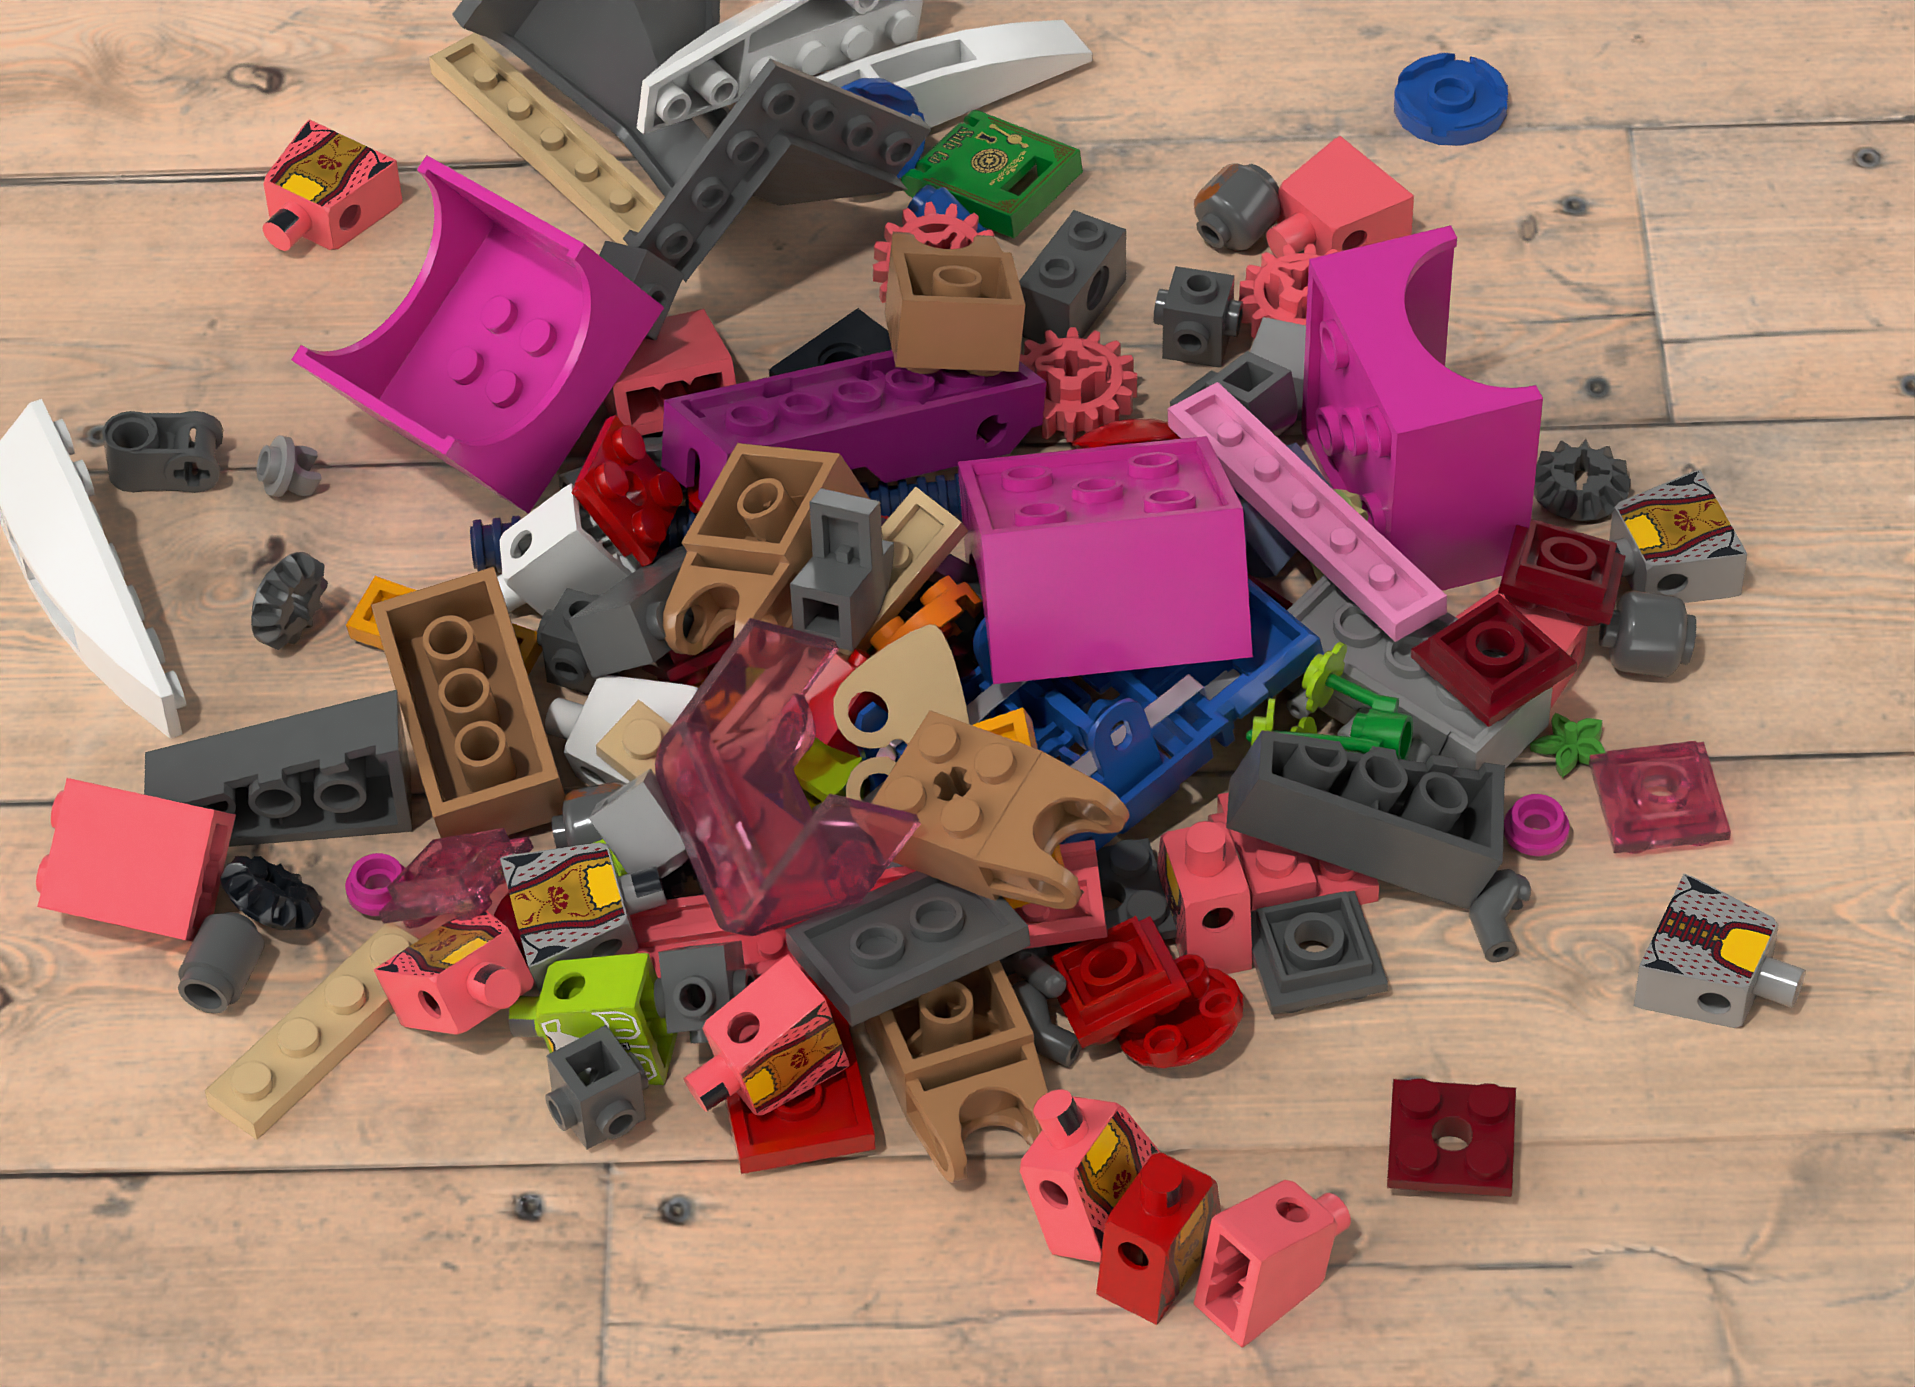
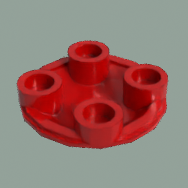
M1155 418L1127 419L1109 422L1089 431L1073 441L1072 446H1076V449L1181 438L1168 426V421Z
M1188 954L1174 959L1192 995L1183 999L1176 1009L1167 1014L1150 1015L1122 1029L1116 1038L1124 1054L1140 1065L1164 1069L1188 1065L1214 1053L1232 1037L1243 1017L1244 996L1235 979L1219 969L1208 968L1203 958L1198 955Z

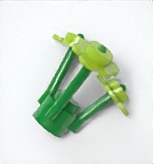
M1338 642L1332 651L1328 650L1324 655L1317 654L1306 668L1302 687L1306 690V697L1308 698L1306 710L1312 713L1318 707L1322 708L1328 703L1334 690L1372 708L1368 714L1358 712L1355 715L1350 737L1317 734L1316 723L1312 717H1302L1298 726H1293L1290 732L1273 730L1275 699L1269 698L1267 717L1254 716L1253 729L1246 733V739L1251 742L1252 746L1263 730L1339 741L1347 752L1365 754L1369 752L1372 746L1395 749L1397 759L1407 760L1413 736V717L1409 714L1398 713L1399 698L1378 695L1342 678L1341 675L1345 667L1343 660L1347 652V645Z

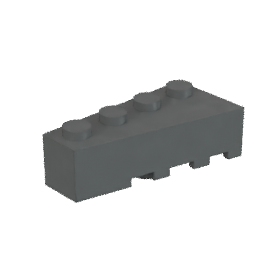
M393 690L145 752L144 795L236 814L229 847L412 832L411 769L398 691Z
M1262 730L1230 778L1226 828L1469 909L1503 862L1505 765L1484 762L1479 770L1458 768L1456 759L1451 757L1431 755L1427 762L1424 763L1397 759L1395 749L1372 746L1369 752L1361 754L1345 751L1339 741Z

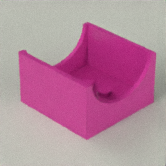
M426 155L417 171L423 176L431 191L434 205V226L426 259L412 288L392 315L362 340L334 351H315L300 345L291 360L382 424L529 514L665 307L586 244Z
M1451 225L1309 259L1301 432L1323 477L1333 489H1342L1350 493L1359 494L1362 509L1366 510L1369 516L1368 522L1442 591L1502 576L1516 524L1529 528L1532 516L1543 397L1536 385L1517 388L1490 386L1467 379L1445 367L1453 257L1458 239Z
M1207 436L958 461L962 522L968 529L967 534L964 536L966 563L976 567L978 572L993 684L1253 657L1243 506Z

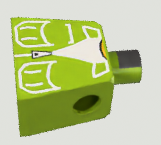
M649 953L555 961L547 969L540 997L520 996L509 1008V1027L512 1035L517 1037H544L550 1053L607 1025L626 1053L632 1052L637 1057L650 1085H665L678 1032L667 1033L666 1018H660L657 1013L654 1001V985L658 977Z

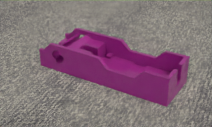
M889 350L664 400L661 466L687 488L694 486L695 463L700 462L698 499L702 503L705 502L737 443L839 453L850 470L865 466L884 483L956 467L958 466V461L988 459L1010 454L1032 427L1041 426L1043 423L1046 381L1020 361L1018 372L1001 371L995 376H978L967 370L940 369L932 374H919L911 372L906 368L896 367L893 352Z

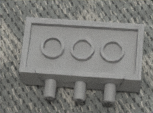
M1325 575L1287 610L1321 639L1324 654L1328 650L1332 651L1338 642L1347 645V652L1343 660L1345 667L1341 675L1342 678L1378 695L1399 698L1398 713L1409 714L1413 717V736L1407 760L1426 763L1431 755L1455 758L1458 768L1479 770L1485 762L1505 765L1506 769L1549 725L1553 687L1522 705L1504 719L1488 727L1411 658V649L1458 620V618L1448 612L1395 642ZM1486 650L1481 652L1493 658L1508 655L1505 652H1489ZM1305 672L1285 687L1294 693L1286 702L1287 709L1298 719L1307 717L1311 713L1306 710L1308 698L1306 697V690L1302 687ZM1335 690L1328 703L1322 708L1318 707L1345 724L1338 731L1337 736L1350 737L1355 715L1358 712L1368 714L1369 710L1372 709Z

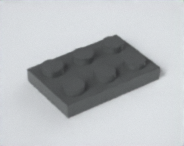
M918 871L785 929L789 952L852 1027L1030 946L1028 925L1002 896H999L994 901Z

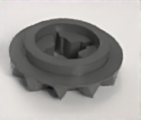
M1587 439L1579 447H1571L1564 441H1560L1554 452L1541 451L1536 466L1534 496L1545 509L1566 519L1589 521L1606 517L1612 514L1613 508L1620 501L1627 499L1629 495L1631 479L1627 474L1626 460L1614 459L1610 446L1598 450L1591 449ZM1579 470L1588 472L1587 483H1583V490H1577V482H1574L1575 473Z
M295 552L283 558L265 575L256 591L251 615L252 632L259 642L279 650L287 643L295 644L300 639L302 630L305 627L311 628L313 626L312 618L315 612L323 607L320 597L328 585V581L323 577L325 566L323 563L308 553Z

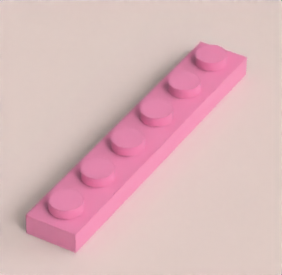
M1216 382L1167 408L1168 426L1181 439L1207 436L1232 487L1395 642L1447 613V595L1220 383Z

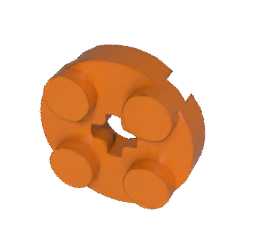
M949 575L945 576L922 595L920 601L924 607L909 620L904 622L900 616H897L873 635L870 642L875 648L870 654L873 656L895 640L929 624L936 625L942 631L945 639L953 635L958 636L962 630L955 621L965 610L975 619L983 608V600L967 582L957 585Z

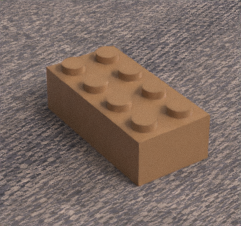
M494 567L371 604L394 686L398 691L399 703L432 816L446 853L450 854L551 822L553 816L563 815L562 808L565 793Z

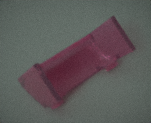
M749 618L666 733L659 745L655 760L657 781L718 926L726 932L750 937L858 903L874 887L877 880L921 824L917 814L830 793L813 814L793 769L803 755L809 751L816 735L815 722L805 695L839 648L835 640Z

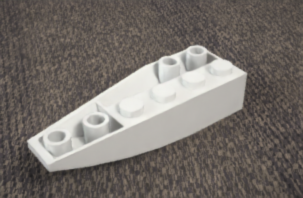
M765 0L755 4L696 38L677 51L642 81L637 129L641 133L646 134L736 103L769 59L814 76L915 41L918 35L923 0Z
M1064 20L1016 22L962 30L912 42L839 66L815 77L840 88L860 78H883L910 92L916 100L915 103L918 106L919 112L923 113L925 123L929 128H932L1092 61V52Z
M42 399L33 401L28 404L0 440V525L34 596L55 629L84 664L126 705L168 738L178 737L182 735L177 709L186 706L185 696L178 677L173 670L164 673L161 664L165 663V657L158 636L153 627L145 629L142 622L145 620L138 595L133 585H126L123 568L116 549L112 543L108 544L97 510L93 502H90L88 498L95 495L86 465L82 459L76 462L70 459L69 455L75 454L64 420L52 421Z

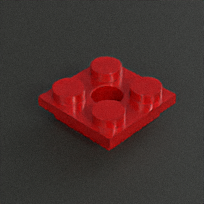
M617 415L606 419L571 492L624 557L633 554L642 567L653 562L661 543L665 540L666 532L676 510L683 500V493L678 480L670 472H662L647 454L645 443L640 433L633 426L624 425Z
M1134 916L1107 929V938L1085 940L1052 956L1055 963L1050 966L1066 979V989L1057 999L1082 1049L1089 1045L1106 1044L1114 1040L1122 1029L1150 1015L1167 1014L1176 1009L1183 999L1192 995L1151 916L1141 921H1138L1137 917Z

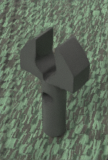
M1046 946L1022 949L1000 959L1007 976L1014 973L1018 974L1048 998H1057L1066 989L1065 977L1041 959L1049 955Z

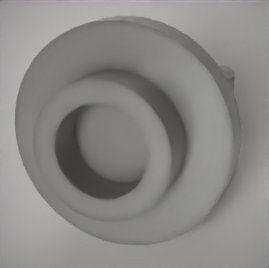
M281 435L277 436L270 446L265 445L259 454L257 462V478L264 483L267 495L281 497L287 489L300 496L313 495L322 479L320 473L310 472L318 457L317 451L307 446H295L292 438Z

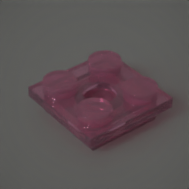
M1688 741L1612 750L1603 754L1590 755L1589 766L1614 853L1627 852L1637 854L1648 849L1681 845L1703 846L1710 842L1730 840L1731 831L1704 742ZM1653 786H1662L1673 794L1658 796L1648 792L1646 789Z
M504 828L433 839L387 887L392 899L378 913L384 924L402 921L408 929L423 926L434 920L438 915L454 913L455 918L459 921L477 917L491 907L492 900L489 895L499 885L506 883L500 858L508 855L528 853L534 846L529 836L509 839Z

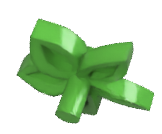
M1555 713L1551 720L1554 735L1543 736L1530 743V750L1532 752L1556 754V770L1562 778L1575 767L1578 760L1583 764L1591 766L1607 763L1606 752L1599 741L1602 733V720L1586 718L1578 721L1576 724L1568 718Z

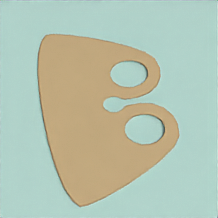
M929 624L914 630L871 656L841 683L833 698L834 717L839 730L853 744L868 749L885 748L891 741L896 739L903 740L908 745L929 710L969 724L961 681L952 651L942 631L936 625ZM864 691L879 695L885 701L888 708V720L885 726L879 731L872 733L857 729L851 723L848 715V705L851 699L856 694ZM887 756L873 757L860 762L851 771L846 784V800L850 814L868 831L870 830L862 817L867 808L862 803L860 787L869 775L876 773L890 774L897 762Z

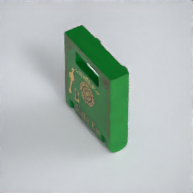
M972 110L964 118V123H958L916 163L915 169H909L902 176L901 182L908 189L904 190L905 193L911 198L928 184L936 189L945 187L970 214L975 213L979 216L978 222L983 227L1015 239L1083 172L1080 149L979 110ZM1036 165L1038 178L1019 196L1008 192Z

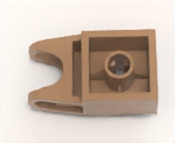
M893 232L885 318L895 366L906 368L911 372L919 374H932L940 369L967 370L978 376H995L1001 371L1018 372L1025 301L1012 253L1003 252L993 236L976 235L973 243L969 246L959 249H941L919 242L909 232Z
M737 443L682 541V545L687 550V553L663 612V629L669 648L675 653L696 655L710 646L722 631L735 624V648L740 651L747 663L766 665L779 657L793 638L790 583L813 557L810 500L820 488L870 499L839 453ZM691 607L694 614V622L687 638H685L683 634V619L687 610ZM758 624L763 626L764 639L759 648L755 644V632Z
M929 710L862 817L884 859L994 901L999 896L1065 910L1073 908L1084 891L1078 885V878L1068 869L1058 864L1051 856L1055 848L1064 839L1077 833H1118L1123 829L1130 815L1125 804L1106 786L1045 752Z
M1000 960L863 1022L907 1122L940 1173L950 1183L968 1177L966 1171L968 1161L963 1142L975 1130L991 1125L1005 1126L1018 1132L1030 1146L1043 1130L1033 1113L1036 1102L1048 1093L1034 1044V1033Z

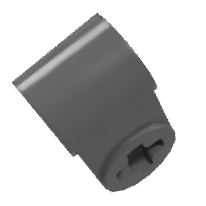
M128 411L112 416L105 423L102 430L109 480L116 488L133 493L141 491H184L197 493L213 488L218 482L220 466L215 459V452L223 440L224 429L221 422L214 416L199 411L183 413ZM193 428L196 429L195 442L190 437V431ZM193 462L197 463V475L192 474Z

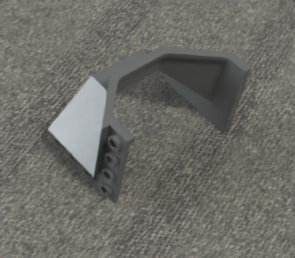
M462 0L452 14L462 28L494 40L510 50L611 130L625 144L665 198L639 232L629 230L623 240L628 246L646 249L684 274L683 280L685 282L694 273L751 196L782 206L908 190L899 180L897 174L913 157L918 147L931 132L929 126L916 114L912 113L911 116H907L778 61L769 59L731 111L727 106L646 134L641 133L637 129L642 81L677 51L720 24V0Z

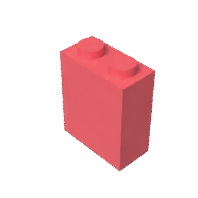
M701 309L668 316L656 340L644 338L603 401L610 417L617 415L624 425L633 426L641 436L663 431L664 400L736 384L732 357L706 311Z
M67 778L64 790L57 794L51 810V825L55 831L50 853L42 859L37 871L36 888L40 893L37 907L182 940L194 941L204 919L214 914L221 883L220 876L224 869L236 814Z

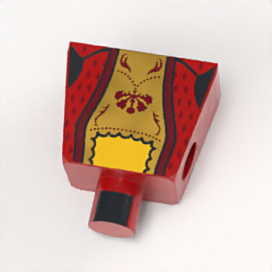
M1162 1152L1152 1154L1113 1208L1105 1223L1096 1295L1157 1325L1204 1257L1212 1217L1221 1212L1217 1182L1211 1176ZM1143 1251L1148 1258L1149 1264L1147 1266H1143Z

